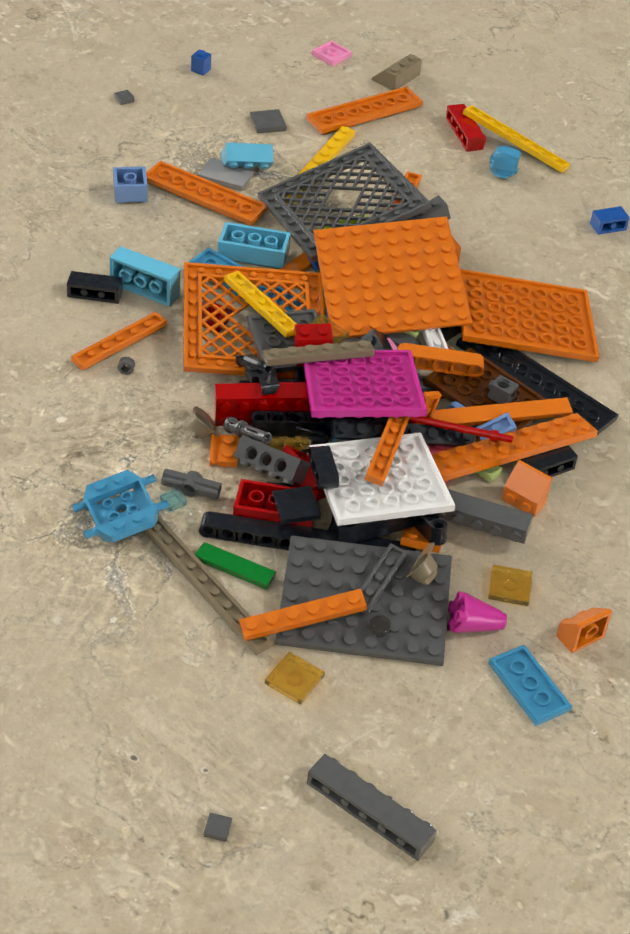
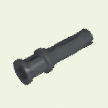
M228 417L224 422V430L227 433H235L238 437L244 435L264 444H269L272 440V435L269 432L249 426L246 421H238L235 417Z

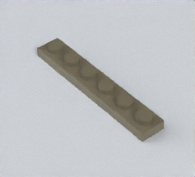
M360 340L359 342L325 343L323 345H306L304 347L291 346L282 349L271 348L263 350V358L267 366L370 357L374 356L375 349L370 341Z

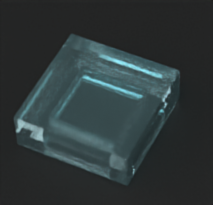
M177 488L160 495V501L167 499L169 503V508L167 509L169 512L187 505V500Z

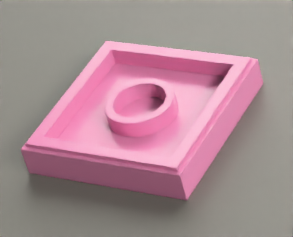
M331 40L312 50V55L333 67L352 57V52Z

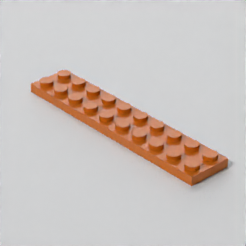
M576 413L505 433L513 436L512 443L499 440L494 442L488 438L464 446H457L450 450L440 451L439 453L432 454V457L445 482L597 437L598 430Z

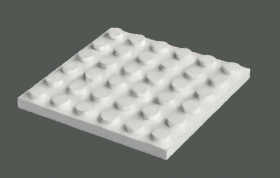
M421 433L404 434L402 436L383 487L364 480L381 437L309 446L329 445L339 474V488L324 489L337 526L455 510L454 501Z

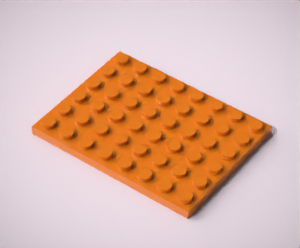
M460 269L472 319V325L461 326L462 341L598 362L600 356L587 290Z

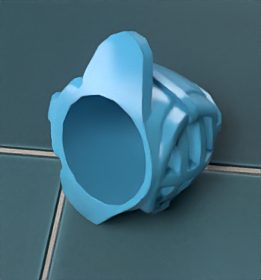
M509 146L497 147L490 157V171L496 177L504 179L517 174L521 152Z

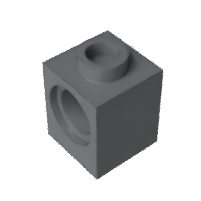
M499 375L495 380H491L488 385V398L499 404L511 403L515 399L519 385Z

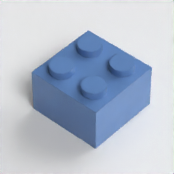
M145 166L113 167L115 203L148 202Z

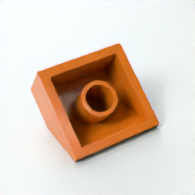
M519 460L504 486L502 500L524 512L533 514V517H535L546 505L552 477Z
M592 607L586 611H580L576 616L569 619L566 618L560 622L556 636L571 653L604 638L612 610L609 608Z

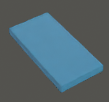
M525 645L489 659L488 664L535 727L571 711L572 705Z

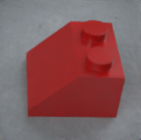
M331 323L295 324L293 332L294 347L323 345L325 343L333 344ZM296 363V367H303V363Z

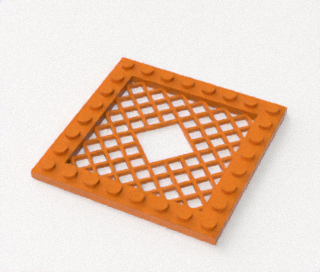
M184 262L183 372L245 376V369L247 368L237 365L236 357L234 356L237 354L240 356L245 355L242 351L248 348L252 352L251 354L259 357L257 350L250 346L254 343L251 333L232 318L250 306V304L243 302L240 295L236 296L233 294L232 288L227 289L223 286L226 283L224 281L225 275L239 271L256 287L260 285L265 286L267 289L262 293L265 295L270 291L276 295L274 298L267 297L283 312H288L284 309L288 305L294 309L293 311L302 310L304 307L305 310L315 309L322 324L325 323L321 274L316 272ZM208 281H211V282H213L215 285L210 288V287H209L208 285H206L205 283H207ZM202 287L205 288L207 291L202 293ZM218 287L224 291L220 295L214 291ZM281 287L284 291L279 293L275 288ZM298 288L302 292L296 294L292 289ZM211 293L215 298L209 300L206 295ZM289 293L293 298L288 300L284 295ZM227 294L233 298L229 302L223 298ZM279 298L285 302L281 306L275 302ZM202 299L206 302V304L203 305V306H202ZM220 300L225 305L219 308L214 303ZM298 300L302 305L297 307L293 302ZM236 301L242 305L238 309L232 305ZM211 306L216 311L209 313L206 308ZM229 307L234 312L228 315L223 310ZM202 312H203L205 315H207V316H206L205 318H203V319H202ZM220 313L225 318L219 321L214 316ZM212 319L216 324L209 326L206 321ZM229 320L234 325L228 328L223 323ZM202 325L207 328L204 332H202ZM220 326L225 331L219 334L214 329ZM238 327L243 332L237 335L232 330ZM210 332L216 336L212 340L206 336ZM229 333L234 338L228 341L223 336ZM248 335L252 340L246 342L242 337ZM202 338H203L206 342H208V343H206V344L203 345V346H202ZM220 339L225 345L219 347L215 342ZM237 340L243 344L239 349L233 345ZM211 345L216 351L210 353L206 348ZM230 347L234 352L229 355L224 349ZM294 371L276 373L277 378L294 379Z

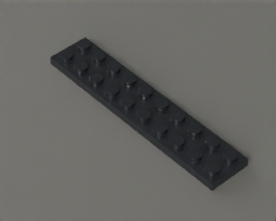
M462 337L456 342L457 347L464 351L472 348L546 399L567 397L573 411L572 414L578 413L598 430L597 435L618 419L619 414L517 349L462 341Z

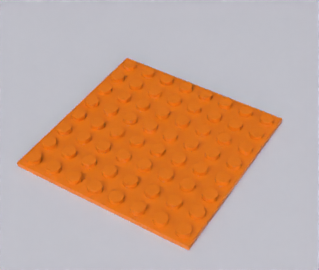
M447 216L313 230L333 339L361 337L373 328L383 334L472 325Z

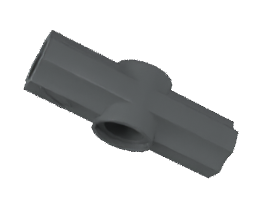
M165 469L161 479L162 485L180 489L184 495L189 497L199 494L218 499L222 489V483L205 479L196 471H189L186 474Z

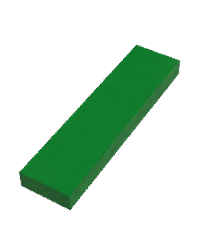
M203 542L195 553V556L203 564L266 590L276 576V571L206 542Z

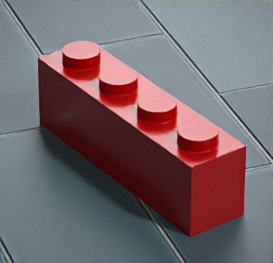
M465 104L447 105L446 120L465 151L483 150L486 136L474 120L462 114L464 109L467 108Z

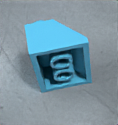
M226 142L221 152V158L224 166H229V168L244 167L252 169L260 167V169H268L274 163L273 144Z

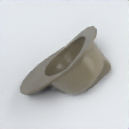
M195 406L187 425L191 430L192 438L198 436L205 439L212 433H216V425L204 410Z
M434 542L430 543L421 552L411 571L405 576V579L411 577L418 583L428 585L436 577L438 565L431 555L435 546Z

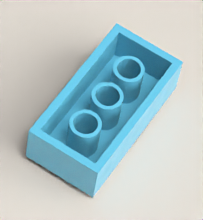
M225 222L218 241V253L234 261L282 268L285 265L290 249L291 233Z
M122 246L109 257L110 276L122 277L124 290L169 307L180 296V268Z

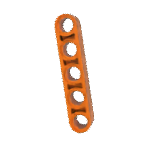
M402 343L397 347V350H411L416 369L468 377H480L484 374V357L481 354L410 343Z

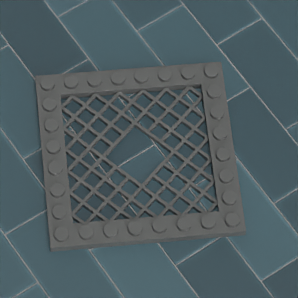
M371 142L257 193L260 201L263 202L283 228L291 233V237L312 262L318 261L314 235L312 233L313 230L319 229H313L314 226H321L320 229H324L325 226L336 228L404 221L432 208L431 202ZM354 169H361L360 172H353ZM364 170H371L370 173H363ZM340 175L346 176L345 179H338ZM350 176H357L356 179H349ZM361 177H368L367 180H360ZM372 177H379L378 180H371ZM325 182H332L331 185H324ZM336 182L343 183L342 186H335ZM347 183H354L353 186H346ZM357 184H364L363 187H356ZM368 184H375L374 188L367 186ZM379 185H386L385 188H378ZM311 188L318 189L317 192H310ZM322 189H329L328 192H321ZM332 190L361 191L352 209L324 207ZM365 191L372 192L371 195L364 194ZM376 192H383L382 195H375ZM387 192L394 193L393 196H385ZM297 195H303L302 198H296ZM308 195H309V196H314L313 199H306V198H307ZM318 196H325L323 200L317 199ZM361 198L368 199L367 202H360ZM372 199H379L378 203L371 202ZM383 200H390L389 203H382ZM394 200H402L400 204L393 203ZM293 202H300L299 205H292ZM303 203H310L309 206H302ZM314 203H321L320 207L313 206ZM357 206H365L364 209H356ZM369 206L376 207L375 210H368ZM380 207H387L386 210H379ZM300 210H307L305 213H299ZM311 210L317 211L316 214H309ZM321 211H328L327 215L320 214ZM332 212H339L338 215H331ZM343 212L350 213L349 216H342ZM354 213H361L360 217L353 216ZM365 213L372 214L371 217H364ZM307 218H313L312 221H305ZM318 218L324 219L323 222H316ZM328 219H335L334 223L327 222ZM339 220H346L345 223H338ZM351 220L357 221L356 224H349Z

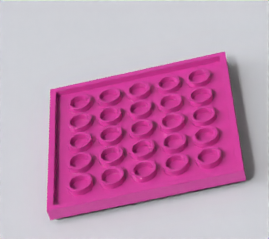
M375 350L374 356L303 363L311 417L398 418L402 416L420 417L427 415V408L411 350Z

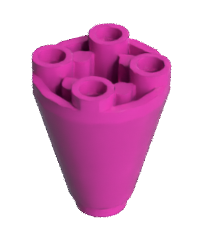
M458 591L454 601L450 600L448 604V612L450 613V620L447 625L448 631L455 633L503 630L506 626L507 614L468 593Z

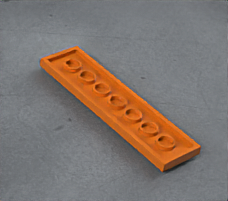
M406 86L307 113L306 119L322 135L339 130L341 126L352 127L421 107L423 101Z
M159 161L146 172L147 183L249 226H252L268 211L263 202L163 161Z

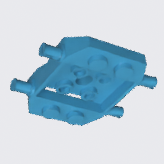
M125 470L88 484L84 500L72 505L74 513L83 509L89 511L95 523L94 528L83 531L86 539L98 535L102 541L113 543L154 527L158 521L159 511L169 508L167 499L156 504L153 503L146 490V485L156 482L154 474L140 478V476L133 472ZM122 493L120 496L115 497V498H113V499L109 498V497H112V496H114V495H117V494ZM121 509H126L124 512H118Z

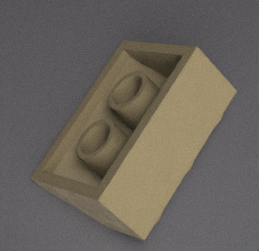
M409 54L373 76L372 81L391 90L399 89L420 75L422 59Z

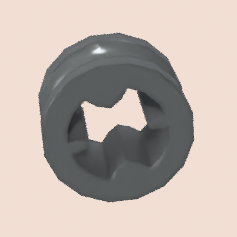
M122 357L118 364L119 372L125 375L133 373L135 361L130 357Z

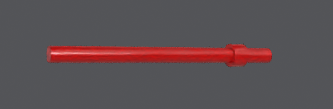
M410 416L409 421L489 438L490 441L494 442L499 440L512 443L513 441L512 435L502 434L493 429L488 431L423 416Z

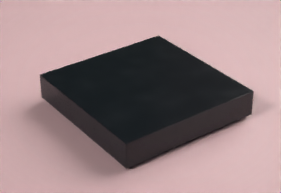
M311 486L272 491V497L281 525L321 519V513Z

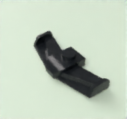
M253 354L236 356V364L247 368L245 369L246 378L251 383L260 384L262 395L275 394L280 385L276 369L273 366H267L265 361Z

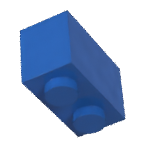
M622 206L593 210L590 225L598 235L627 230L630 217Z

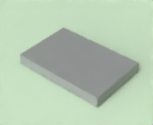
M210 158L198 176L221 186L243 191L254 175V169H246L244 167L229 168V166H224L223 161Z

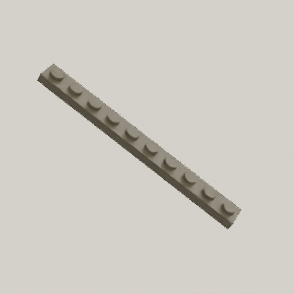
M158 515L156 525L144 530L150 539L255 655L272 647L273 640L269 635L244 641L239 619L250 617L248 612Z

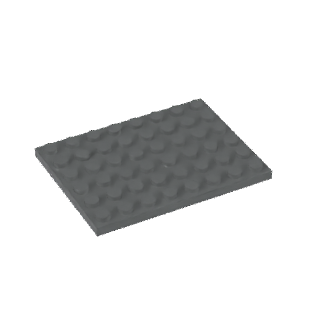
M291 536L280 609L360 589L387 548ZM405 550L408 552L407 558L369 615L358 612L276 633L275 645L443 666L452 556L431 553L438 565L437 575L430 584L424 585L416 582L411 577L405 579V576L411 571L415 561L421 554L418 551Z

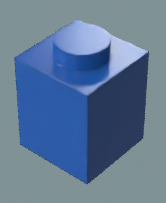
M199 49L191 56V71L204 76L211 70V54Z

